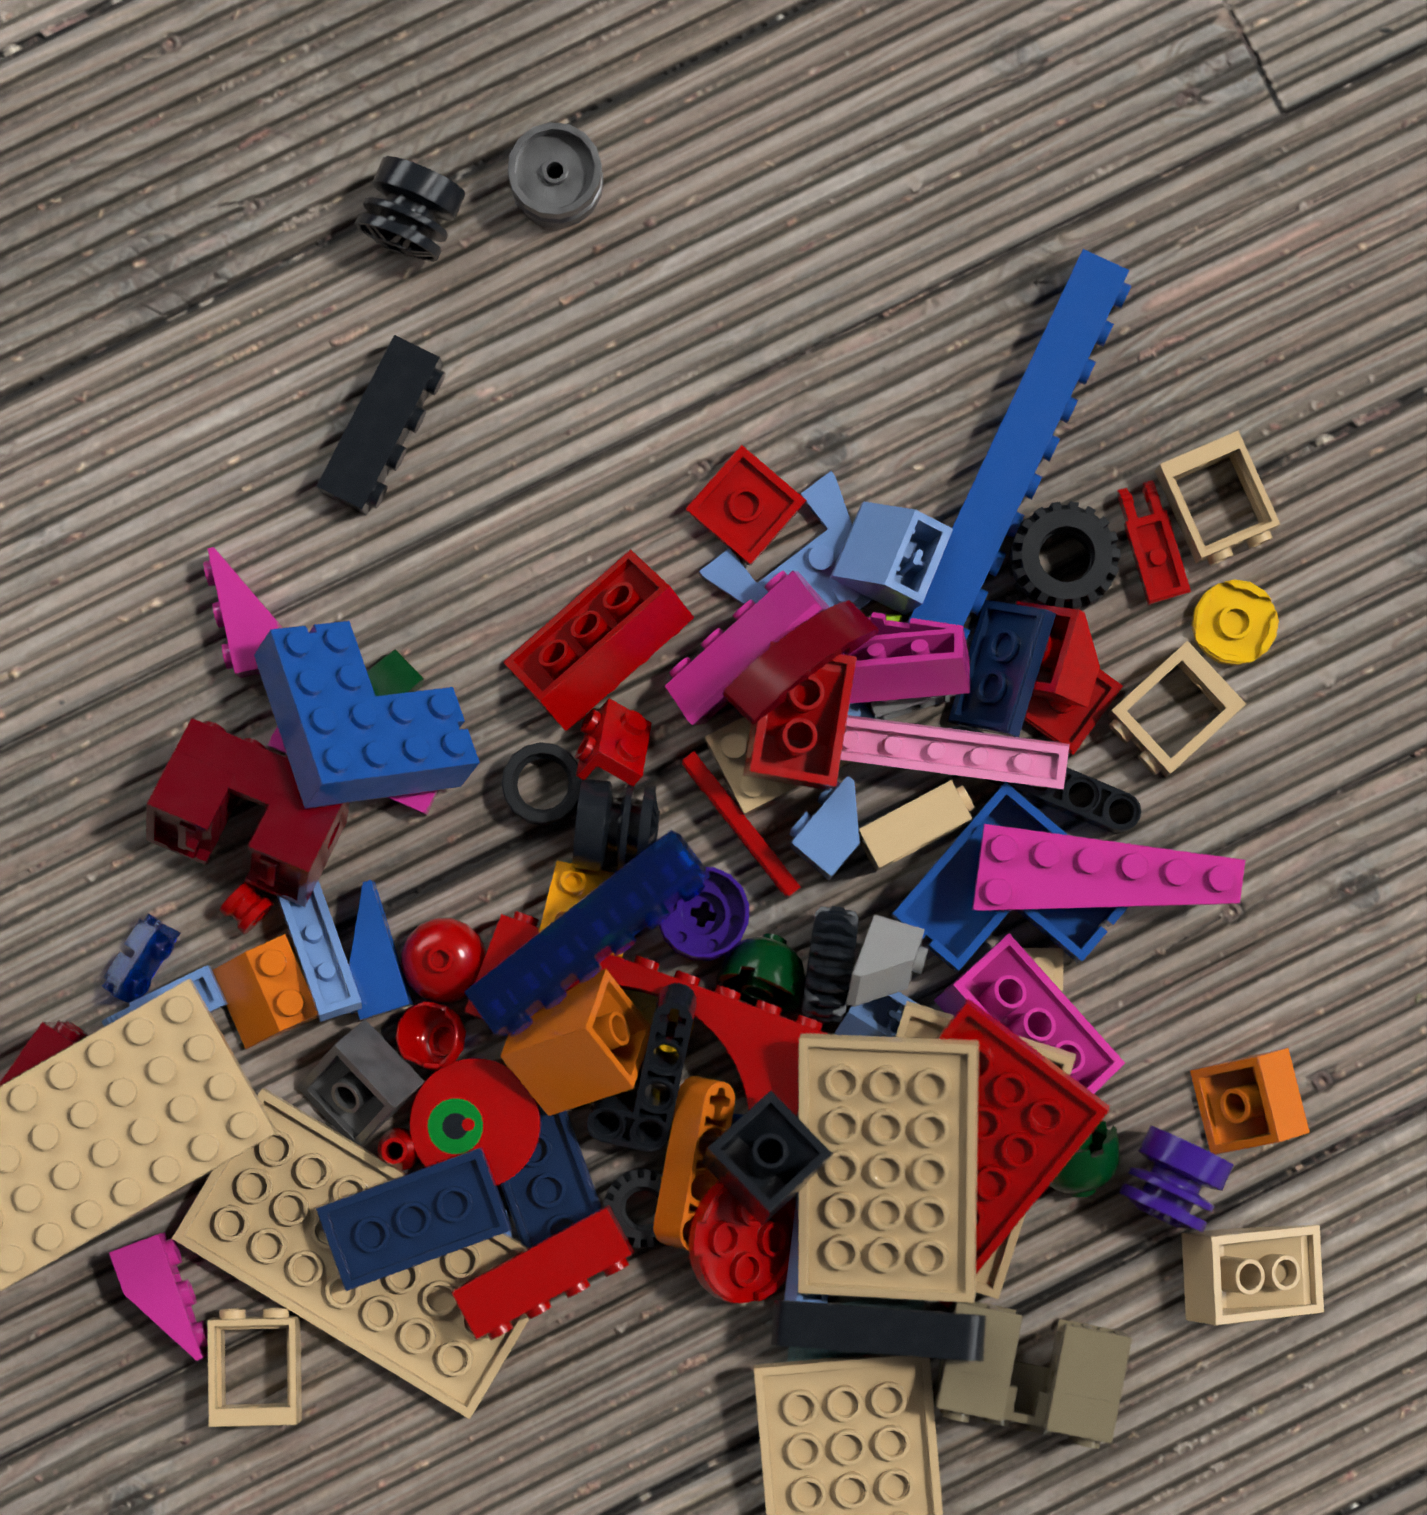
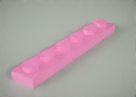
M848 715L841 760L1064 789L1070 744Z

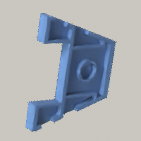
M832 471L801 493V496L806 499L807 506L826 531L759 582H755L729 548L699 571L704 580L714 584L740 604H745L750 599L757 603L768 593L764 586L782 570L787 575L793 570L798 571L829 607L850 600L859 610H862L874 601L830 578L852 527L840 488Z

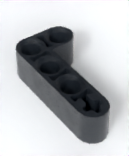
M672 983L666 985L658 995L638 1092L624 1091L591 1103L587 1119V1129L596 1140L651 1152L661 1149L666 1144L697 1005V997L689 986L682 983ZM671 1008L680 1010L677 1023L669 1021ZM669 1045L676 1051L666 1052L658 1046ZM660 1083L665 1085L667 1089L658 1090L650 1084ZM601 1112H610L617 1117L608 1118L603 1116ZM653 1121L657 1123L659 1126L650 1127L645 1125L643 1122Z

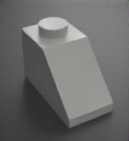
M874 915L852 974L846 1004L855 1007L908 989L913 972L921 974L926 961L928 949L921 947L925 929Z

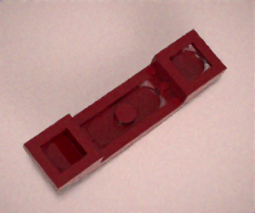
M850 600L833 605L811 617L767 649L723 691V696L753 725L781 705L790 690L841 653L849 655L877 635L879 629Z

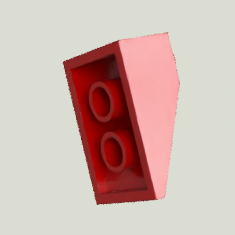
M771 641L769 644V648L776 642ZM844 654L838 655L790 690L781 705L751 725L743 776L821 790L836 787L857 657Z

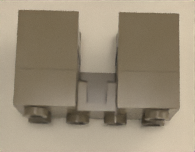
M974 1301V1303L953 1302L949 1313L986 1316L984 1361L940 1359L933 1391V1402L937 1408L941 1409L940 1412L943 1413V1417L969 1422L970 1415L983 1417L984 1422L1000 1426H1009L1010 1421L1027 1424L1026 1430L1044 1435H1052V1432L1069 1435V1439L1073 1440L1074 1444L1099 1449L1100 1442L1112 1444L1132 1341L1129 1335L1119 1330L1058 1318L1049 1367L1014 1361L1023 1315L1016 1314V1309Z

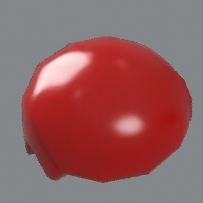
M421 1002L409 1007L398 1020L395 1039L399 1052L404 1059L426 1069L439 1070L454 1064L463 1051L466 1029L460 1016L454 1010L433 1002Z

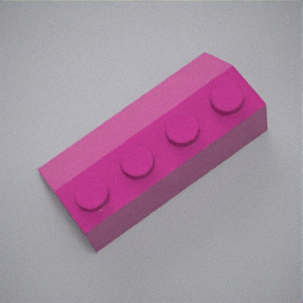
M784 570L779 572L764 586L768 593L757 603L750 599L732 615L736 620L732 626L725 632L720 628L716 629L700 644L704 648L701 654L693 661L687 656L669 672L673 679L665 687L691 725L706 724L729 703L723 696V691L769 648L771 641H779L811 617L829 608V605L798 571L793 570L788 575Z
M1010 933L934 999L945 1013L955 1015L966 1000L970 999L1017 1036L1076 1054L1070 1076L1092 1093L1097 1092L1125 1064L1120 1056Z

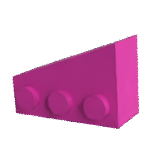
M872 612L871 617H867L879 631L877 635L849 654L850 656L857 657L850 704L970 693V661L962 625L911 618L909 623L890 621L886 619V614Z

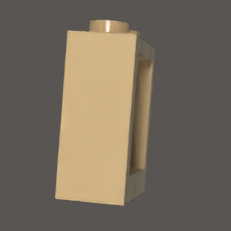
M1239 430L1163 462L1155 470L1196 564L1208 560L1210 566L1234 556L1231 549L1241 544L1247 543L1249 549L1273 539L1270 532L1274 531L1280 525V522ZM1230 457L1259 523L1205 546L1176 480Z
M1186 641L1107 715L1113 720L1109 724L1111 730L1124 743L1131 740L1142 753L1138 758L1144 766L1154 775L1161 772L1167 777L1240 711L1246 703L1199 652ZM1177 665L1216 706L1220 713L1170 758L1127 710Z
M951 780L860 828V844L875 872H878L966 825L972 819L969 812L974 809V805L963 786L956 788Z
M285 1307L263 1308V1316H246V1309L235 1308L220 1309L219 1317H213L208 1320L209 1427L297 1425L302 1421L300 1316L289 1315V1310ZM286 1328L287 1403L226 1405L225 1330Z

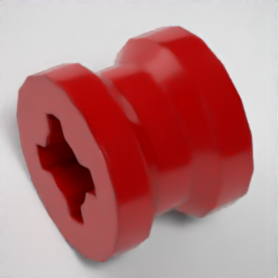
M244 882L224 901L219 911L225 917H232L237 922V928L245 935L269 913L274 903L268 898H261L256 893L255 886Z

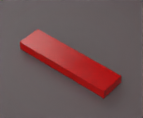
M695 751L682 760V767L783 896L790 898L799 891L801 886Z

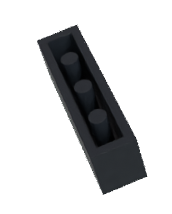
M396 335L393 336L316 486L322 494L366 516L371 507L375 509L379 507L388 488L383 483L390 469L396 471L405 457L407 448L402 445L409 432L416 433L424 420L426 410L422 406L429 393L436 395L444 381L446 373L441 370L444 365L439 356Z

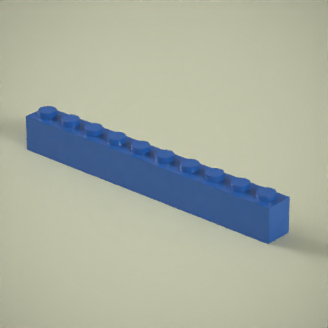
M1085 249L1082 250L952 527L953 531L923 604L913 610L910 619L915 618L964 626L970 612L976 615L979 614L988 595V591L981 589L988 573L996 577L1007 553L999 550L1006 535L1014 538L1024 518V514L1017 512L1023 497L1032 500L1042 476L1035 473L1042 458L1049 462L1060 440L1053 433L1059 420L1068 423L1078 400L1071 397L1077 382L1086 385L1096 363L1089 359L1094 345L1097 344L1103 347L1114 324L1107 321V318L1113 306L1121 309L1130 291L1131 285L1124 282L1130 270ZM964 628L965 639L967 640L971 630Z

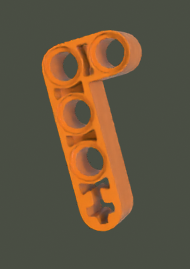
M692 1076L684 1080L679 1088L654 1219L655 1237L660 1243L689 1251V1234L695 1211L705 1194L719 1181L702 1164V1159L707 1148L731 1127L735 1107V1094L733 1088L726 1082Z

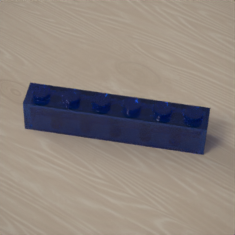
M670 830L464 992L494 1034L507 1036L510 1033L512 1037L516 1036L533 1023L531 1016L542 1007L548 1010L564 1000L568 995L565 989L579 980L580 983H583L595 976L602 969L599 963L612 953L618 956L632 947L636 942L634 936L646 926L649 929H653L664 922L671 915L668 909L682 899L684 902H687L701 893L706 887L703 882L711 874L682 835Z

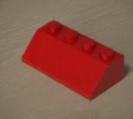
M630 549L503 663L550 716L567 731L576 722L583 719L604 697L613 692L639 666L646 663L665 643L679 634L683 627L694 619V616L673 589Z

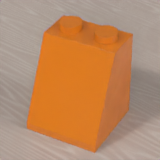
M603 969L513 1025L500 1057L504 1060L507 1068L513 1071L529 1091L530 1096L538 1102L548 1116L633 1089L647 1049L651 1026L608 970Z

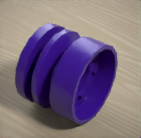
M694 867L690 871L686 870L679 873L677 876L680 879L672 885L670 883L666 885L659 901L658 925L664 941L676 954L692 961H712L725 956L741 941L749 923V902L743 887L732 875L715 867ZM701 904L709 906V914L715 916V921H707L705 927L697 926V918L690 916L692 910L699 911Z
M1150 1125L1138 1152L1153 1162L1154 1165L1151 1171L1130 1167L1128 1172L1145 1181L1144 1187L1141 1191L1123 1183L1119 1193L1126 1196L1140 1211L1176 1228L1195 1229L1203 1233L1207 1222L1191 1215L1190 1211L1193 1205L1208 1212H1213L1214 1206L1200 1196L1199 1192L1202 1186L1222 1191L1234 1165L1201 1147Z

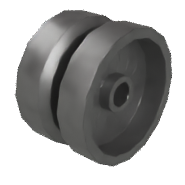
M549 122L531 128L518 138L509 155L507 173L516 205L524 215L543 227L565 228L579 224L593 213L602 197L604 178L597 147L586 133L570 124ZM561 173H563L562 176L557 179H552L549 177L550 174H553L557 177Z

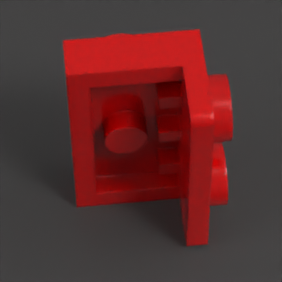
M610 698L606 700L598 711L592 709L585 717L581 726L584 738L575 755V758L579 760L576 777L584 781L595 767L598 766L634 787L643 776L652 722L645 719L637 711L629 710Z

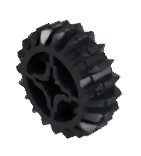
M821 906L815 912L801 1009L805 1017L823 1023L840 1022L845 1017L859 924L856 911L846 910L845 907Z

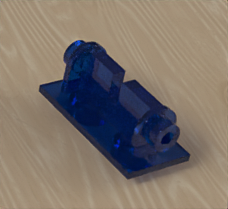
M149 913L144 920L139 918L138 923L124 943L135 951L132 958L119 951L103 976L106 981L102 987L109 991L112 996L127 1003L137 1000L146 994L151 986L153 976L162 962L171 955L175 941L181 933L162 923L161 920Z

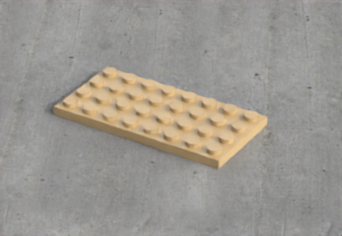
M192 979L182 982L0 1086V1292L277 1133Z
M262 1088L257 1097L277 1133L212 1170L172 1239L470 1419L529 1319L526 1313L510 1321L513 1329L490 1341L487 1334L476 1339L451 1292L455 1288L529 1249V1247L503 1233L345 1291L316 1208L407 1174L387 1165L375 1154L267 1089Z

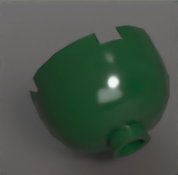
M766 933L762 937H751L738 942L726 954L716 982L717 984L723 982V987L741 993L739 1001L755 1007L757 1000L778 1005L777 1007L782 1008L781 1013L795 1011L799 1007L806 977L803 961L787 945V941L781 936Z
M1102 1120L1049 1186L1058 1191L1070 1193L1072 1197L1076 1198L1093 1195L1096 1189L1103 1186L1117 1170L1119 1164L1117 1128L1113 1125L1111 1130H1108L1106 1121Z

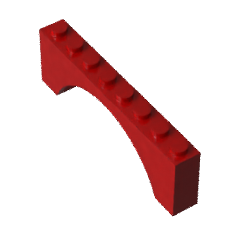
M517 911L514 912L513 918L501 914L464 1010L465 1013L510 1030L513 1025L520 1022L537 1008L553 1001L603 969L608 970L622 989L642 992L658 997L660 991L666 985L682 983L689 986L697 997L694 1016L719 1038L736 1064L745 1088L749 1110L771 1090L799 1118V1037L801 1033L828 1034L821 1031L823 1023L802 1015H798L796 1022L780 1016L782 1008L761 1000H757L755 1007L739 1001L741 993L720 985L716 986L714 992L698 986L700 978L676 970L674 977L658 971L659 963L638 955L631 962L618 956L588 950L585 952L583 949L568 946L577 958L568 965L558 952L565 945L537 939L540 929L537 927L538 919ZM549 958L559 970V973L552 979L541 966ZM532 972L543 985L535 992L524 979ZM515 985L525 997V1000L516 1005L507 992ZM498 998L508 1011L502 1018H499L490 1006Z

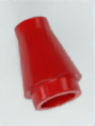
M394 1128L387 1131L379 1140L378 1156L387 1165L405 1171L414 1166L418 1161L419 1157L414 1149L410 1130ZM393 1142H397L403 1147V1154L400 1158H393L389 1153Z

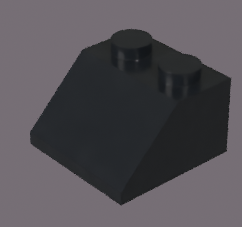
M770 1090L707 1148L702 1164L763 1226L804 1187L830 1159L833 1153Z

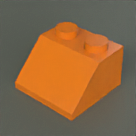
M284 934L261 944L212 970L228 1003L227 1008L246 1050L319 1018L290 935Z
M1289 1048L1256 1054L1190 1071L1211 1153L1220 1154L1278 1143L1310 1133Z

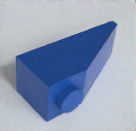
M373 880L365 881L362 884L349 968L362 1002V1009L350 1012V1014L358 1013L360 1020H367L414 1005L406 979L401 970V963L380 895Z

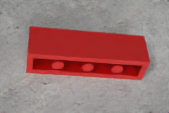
M607 1205L455 1288L451 1293L475 1338L478 1339L487 1334L491 1341L513 1329L510 1321L526 1313L530 1320L550 1309L552 1306L549 1299L564 1292L566 1297L570 1298L591 1286L587 1279L603 1271L605 1276L609 1277L629 1266L626 1257L632 1255L634 1250L611 1207Z

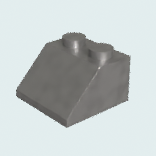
M365 1019L327 1052L297 1088L343 1136L361 1146L410 1099L425 1081Z

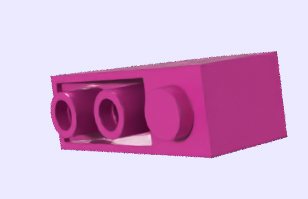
M214 547L207 548L210 560L204 561L203 566L209 587L216 586L219 602L212 603L218 628L225 627L228 643L222 644L227 670L234 668L235 674L240 678L260 674L254 654L270 629L282 628V625Z
M163 1232L109 1252L123 1294L196 1361L208 1356L206 1348L208 1347V1329L203 1320L197 1322L192 1305L197 1304L196 1296L188 1279L182 1281L177 1264L182 1263V1258L176 1241L173 1239L168 1240L166 1233Z

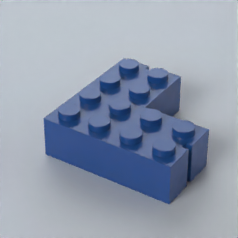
M350 621L315 624L310 632H308L307 626L270 629L254 654L305 808L461 787L480 763L468 728L460 729L465 719L453 687L375 696Z
M1006 782L891 914L895 921L925 929L923 938L927 936L932 940L926 947L955 972L965 965L1011 911L972 910L983 825L990 824L1067 835ZM1128 907L1028 909L1016 911L1074 961L1079 963L1088 956L1108 932L1102 926L1098 927L1101 922L1107 927L1114 925Z

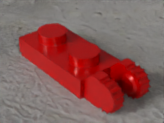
M1153 480L1143 483V496L1151 514L1140 518L1137 517L1134 500L1128 488L1117 490L1121 511L1126 521L1124 523L1125 531L1148 605L1189 594L1191 589L1167 510L1163 511Z

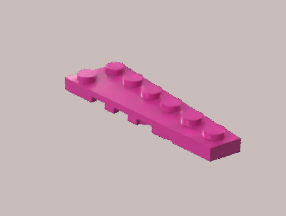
M984 824L972 910L1002 911L1239 904L1246 860Z

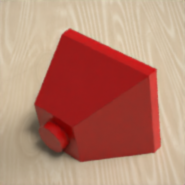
M1016 601V605L1042 608L1056 613L1032 695L1057 703L1088 707L1100 664L1085 612L1078 609Z

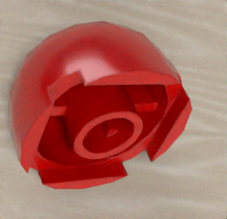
M434 918L420 924L407 937L401 952V970L408 986L420 997L435 1003H455L471 994L487 950L480 936L468 924L453 918Z

